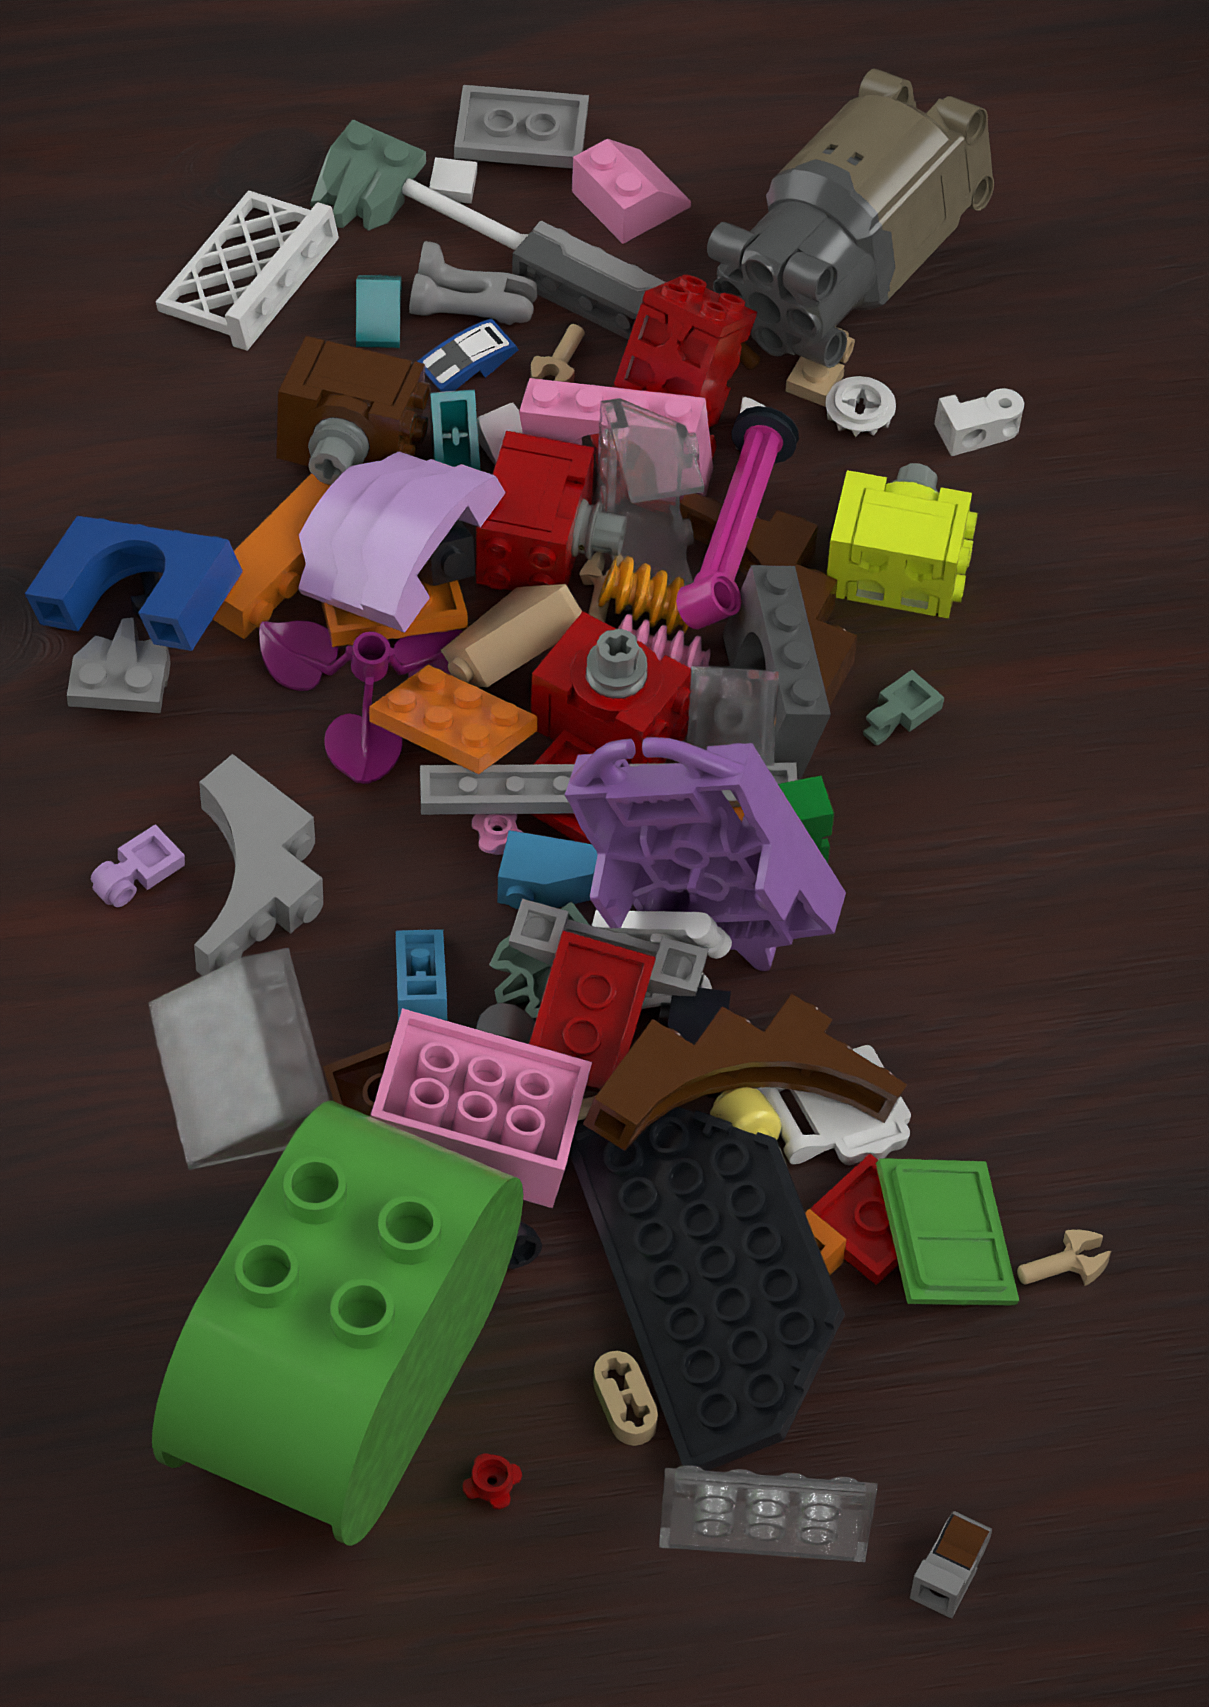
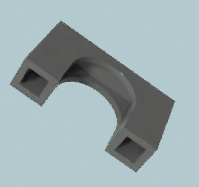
M751 565L740 590V610L737 614L729 617L722 633L731 670H766L764 704L748 743L753 744L764 763H796L797 779L800 780L831 716L795 566Z

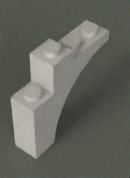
M233 754L199 782L201 809L220 828L229 844L235 861L234 880L226 904L209 930L194 944L196 971L209 981L215 978L221 971L232 969L246 949L255 941H263L271 934L276 923L291 934L303 922H311L319 914L323 906L322 877L301 862L310 854L315 844L314 817Z

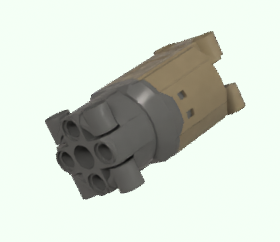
M871 69L861 82L859 97L849 101L772 179L769 192L766 194L768 213L751 231L727 222H721L715 227L707 245L709 258L721 263L717 268V279L713 282L714 292L736 295L745 301L746 307L758 312L749 336H752L765 352L777 357L782 356L784 353L796 354L828 368L834 367L842 359L847 346L846 332L835 328L851 310L866 311L884 305L957 228L960 217L967 208L981 211L986 207L994 189L987 111L977 105L947 96L943 100L939 98L935 105L927 113H924L916 108V101H914L913 88L910 81L879 69Z

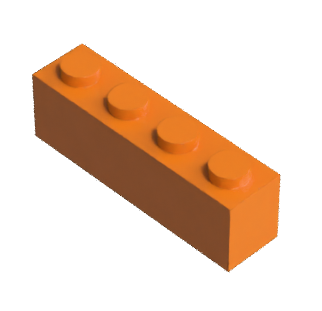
M311 473L234 550L243 572L212 620L245 639L256 627L260 628L262 621L267 622L270 619L273 610L285 598L289 599L297 592L306 565L299 534L311 512L331 486L330 484L320 482Z

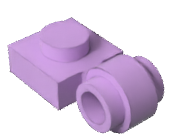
M155 824L119 847L118 860L120 862L118 864H114L112 861L102 863L92 873L91 881L94 892L107 905L113 904L115 907H122L136 894L137 888L134 885L136 879L148 890L185 866V855Z

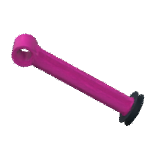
M755 406L743 410L735 420L731 431L732 440L741 452L701 570L696 575L693 583L681 587L677 593L676 602L679 614L683 621L692 629H701L733 616L740 610L741 595L734 580L773 465L784 462L793 456L799 440V431L796 424L782 411L771 407Z

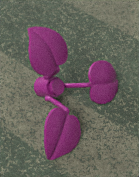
M262 621L259 629V646L263 662L270 675L281 685L298 691H308L315 688L321 680L322 673L333 675L351 660L353 674L359 680L365 682L362 717L356 714H344L334 719L325 732L324 746L328 758L337 769L356 783L368 784L383 778L390 772L398 761L402 749V737L369 721V706L372 705L374 682L381 680L386 675L388 663L398 675L408 673V678L427 665L451 675L448 670L449 663L441 649L463 631L455 629L447 632L406 636L400 638L395 643L394 649L390 648L388 640L383 635L377 632H365L355 639L353 646H347L345 654L336 660L338 646L332 647L328 629L324 626L309 621L280 623Z

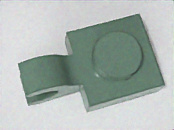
M911 670L879 693L877 704L880 707L875 708L866 716V720L871 726L863 731V735L874 745H879L892 734L898 724H901L910 732L942 709L944 697L915 671Z

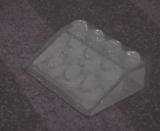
M289 948L241 957L148 1003L189 1170L285 1150L291 1138L309 1114L322 1103L329 1101Z
M691 1465L680 1466L676 1469L664 1468L659 1547L865 1562L877 1495V1483L858 1482L850 1477H835L831 1480L812 1479L798 1473H785L780 1476L756 1475L744 1469H735L729 1472L704 1471L699 1467Z

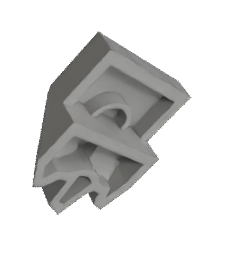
M122 618L113 641L95 636L74 655L67 691L68 706L160 713L164 687H167L171 664L168 647L154 645L151 639L139 641L134 618Z

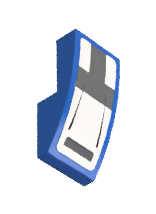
M491 318L452 336L417 362L425 364L426 376L440 392L455 391L478 371L486 378L519 349Z

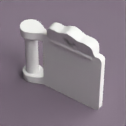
M870 1045L853 1049V1051L875 1065L884 1068ZM756 1088L764 1094L779 1115L782 1125L780 1135L786 1144L784 1153L791 1164L803 1163L832 1148L835 1149L840 1161L846 1165L861 1162L869 1154H872L879 1160V1158H885L891 1151L903 1148L910 1136L907 1124L910 1121L911 1113L902 1097H900L886 1122L883 1123L851 1105L815 1093L791 1090L816 1134L803 1135L779 1093L785 1090V1088Z

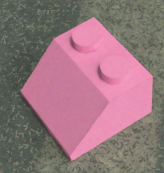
M606 139L573 157L572 192L622 244L691 207V201L640 149Z

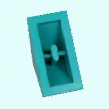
M358 275L356 279V347L400 348L402 276Z
M475 390L430 393V437L433 460L452 467L463 464L480 470Z

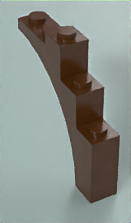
M687 490L680 502L678 531L709 546L723 504L711 497L701 496ZM776 510L770 522L756 516L738 569L747 576L751 565L795 566L830 707L854 664L857 635L848 632L840 626L826 623L835 608L838 580L827 576L819 570L807 568L815 554L818 525L808 522L801 516L790 515L780 510Z
M791 993L765 1032L753 1026L745 1017L736 1015L722 1006L696 1044L693 1045L674 1029L666 1028L652 1019L594 1098L583 1125L625 1151L647 1126L673 1108L707 1094L740 1087H778L815 1093L851 1105L885 1123L907 1084L896 1078L889 1070L875 1065L853 1051L846 1043L837 1041L826 1034L833 1019L822 1013L815 1005L804 1002Z

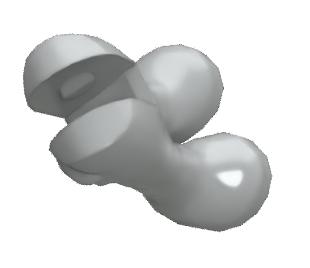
M425 241L422 247L419 270L413 281L409 313L421 316L435 313H456L492 318L507 325H512L514 322L525 323L530 320L534 308L532 303L537 298V283L526 277L510 273L470 271L452 267L445 263L440 245Z

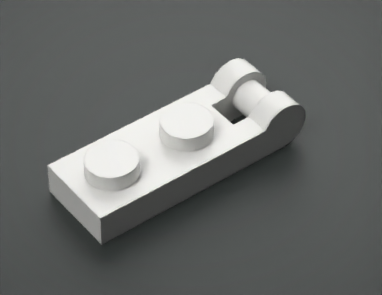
M596 910L592 923L594 927L660 944L661 938L665 937L709 949L708 955L715 959L725 956L732 946L730 936L722 928L717 927L716 922L703 912L629 911L621 928H610L598 910Z

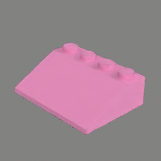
M402 1008L370 1117L517 1177L523 1185V1200L553 1208L565 1171L592 1062Z

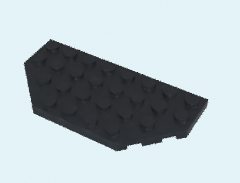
M680 1107L673 1108L647 1126L625 1151L586 1127L583 1123L576 1125L569 1153L688 1478L690 1479L783 1441L845 1313L776 1138L759 1132L755 1135L733 1127L729 1121L698 1110L694 1113Z

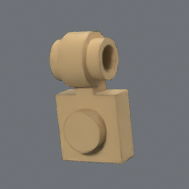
M843 330L847 335V346L840 362L846 363L852 353L855 339L848 337L849 333ZM800 357L786 380V392L826 407V396L832 386L842 380L845 365L838 363L834 367L828 368Z

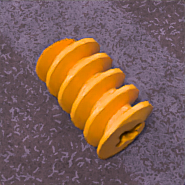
M615 557L604 580L598 599V606L603 608L611 598H614L615 613L618 615L627 605H631L633 621H637L646 611L649 613L650 628H654L663 618L666 620L668 635L678 625L683 626L685 633L688 625L681 618L676 602L678 591L681 587H684V579L678 576L667 586L668 574L666 571L660 570L650 579L651 567L649 564L643 563L633 572L634 560L632 557H625L619 565H617V557Z

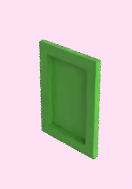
M879 1158L876 1162V1167L907 1304L1016 1305L1019 1302V1297L986 1161Z

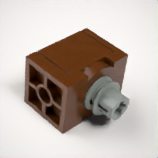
M305 336L278 391L276 459L309 466L310 472L315 475L317 480L332 485L350 466L382 461L397 452L415 457L416 442L423 443L428 428V417L422 416L430 395V384L424 382L425 364L419 362L412 364L411 360L327 341L325 344V340Z

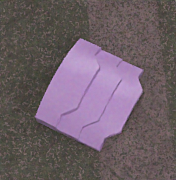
M402 452L394 453L382 461L350 466L325 492L299 534L306 565L298 589L305 596L405 633L430 598L417 577L418 573L457 519L481 527L502 499L505 491L498 478L489 473L463 464L452 467L432 459L425 461Z

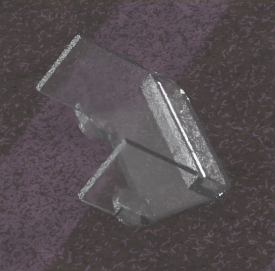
M624 399L603 400L600 402L596 496L597 502L602 503V512L627 517L625 536L620 554L623 559L627 556L633 558V572L643 563H647L651 567L650 579L658 571L664 570L668 574L667 586L678 576L684 579V586L693 583L686 560L687 546L693 545V530L690 519H682L679 507L680 496L704 492V483L697 460H699L697 436L695 432L688 433L684 424ZM610 554L611 561L613 562L615 555ZM627 605L625 610H632V606Z

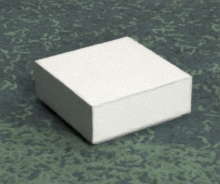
M435 157L429 188L456 202L471 204L477 176V162Z

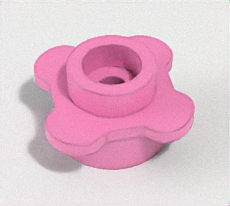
M476 814L472 818V827L479 833V848L486 853L494 855L503 854L509 830L522 832L517 828L515 822L517 814ZM501 828L502 831H494V829Z

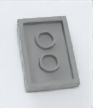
M463 85L454 145V159L573 169V157L583 152L589 95Z

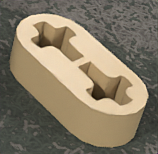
M610 1351L603 1354L595 1363L593 1385L612 1432L624 1444L632 1446L643 1445L655 1435L658 1412L639 1365L626 1352ZM615 1369L618 1375H625L623 1391L619 1390L613 1378H608L609 1370ZM631 1404L637 1418H643L642 1426L635 1427L632 1421H626L627 1405Z

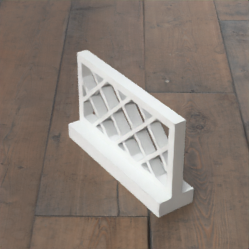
M248 190L157 299L158 311L228 334L234 347L248 351L339 239L332 207L317 202L309 210ZM253 208L269 213V215L249 221L244 220ZM293 221L300 222L296 229L283 233L280 232L279 225ZM271 227L274 228L276 235L251 241L250 233ZM244 235L246 243L225 249L221 248L226 240ZM280 247L273 257L260 261L257 260L255 253ZM251 255L252 263L228 269L226 261ZM221 263L223 271L198 277L199 272L204 267ZM257 275L250 285L234 289L232 281ZM225 283L228 284L230 291L208 297L204 296L203 289ZM198 291L200 299L183 304L176 302L179 296ZM234 303L225 314V318L209 312L210 309Z

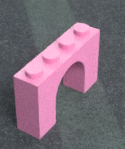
M529 378L519 410L523 434L582 445V437L591 434L604 433L627 438L639 444L652 456L657 468L660 497L682 500L687 490L701 496H706L713 472V461L705 398Z

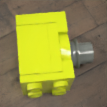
M910 463L907 466L901 467L897 480L886 484L887 477L847 470L830 540L827 576L838 580L836 598L845 599L846 596L847 600L931 616H936V613H938V617L949 619L952 602L962 601L966 581L965 574L972 554L974 542L972 540L978 513L970 511L972 493L942 487L939 493L936 489L937 474L928 466L918 463Z

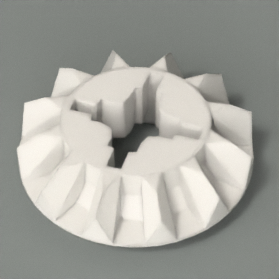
M862 376L845 378L834 384L826 396L827 419L836 422L838 431L844 429L852 430L855 437L860 432L867 431L874 436L879 428L889 427L890 421L895 415V397L886 385L873 378ZM860 398H863L865 410L860 415L855 412V407L859 403Z

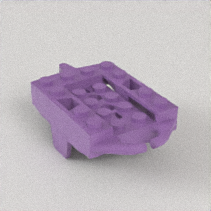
M649 737L643 740L642 750L645 757L668 758L679 762L676 764L630 766L626 759H632L635 755V744L632 739L608 742L593 754L577 756L564 796L570 803L580 828L597 851L598 856L590 900L610 928H621L632 904L637 911L703 912L716 922L717 927L722 928L732 940L730 949L737 950L755 969L760 971L770 970L777 947L792 945L793 939L835 933L846 892L752 743L708 746L707 750L671 738ZM721 790H731L744 812L742 822Z

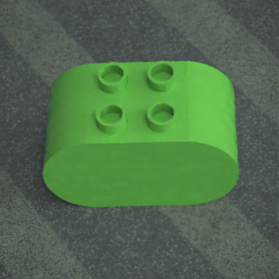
M327 1101L319 1105L303 1121L291 1138L198 1297L183 1327L170 1359L156 1406L152 1432V1447L156 1460L170 1468L180 1467L186 1462L328 1523L332 1525V1532L337 1541L348 1546L357 1544L367 1535L385 1509L491 1312L504 1280L519 1230L523 1207V1185L521 1180L337 1102Z

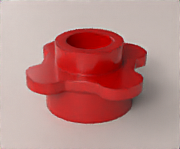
M480 1454L474 1460L471 1478L463 1482V1493L470 1499L481 1498L490 1502L494 1509L506 1508L511 1502L509 1494L513 1486L522 1479V1471L519 1466L510 1464L508 1460L499 1455ZM490 1478H495L497 1483L491 1485L487 1481Z

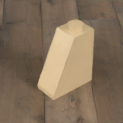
M566 584L516 587L441 649L449 663L448 670L452 676L476 687H489L554 646L582 613V610Z

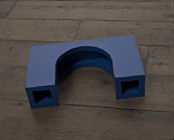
M76 516L25 592V595L40 625L78 631L100 597L113 584L136 573L161 572L163 573L161 579L138 613L154 645L192 651L243 570L228 539L185 533L179 530L172 531L147 527L141 524L134 525L109 521L104 518L96 519Z

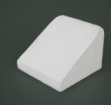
M509 403L477 418L478 442L494 465H496L505 432L511 431L523 434L519 410L514 403Z

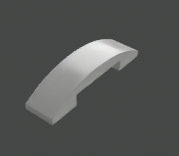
M522 899L509 938V945L552 966L562 931H567L656 957L646 992L677 996H696L709 949L665 937L661 938L660 944L568 920L569 911Z

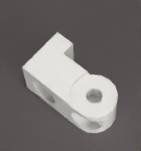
M1006 388L996 389L986 398L982 397L960 403L954 394L939 398L934 425L951 456L959 455L1014 438L1019 432L1024 401L1019 393Z

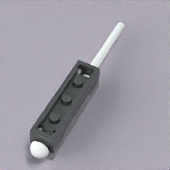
M407 179L402 187V194L515 250L513 252L512 274L523 276L536 282L537 295L628 340L640 305L643 303L642 299L645 291L666 283L644 272L638 266L628 264L606 253L603 249L587 244L571 236L565 230L555 228L543 221H540L529 235L520 234L412 179Z

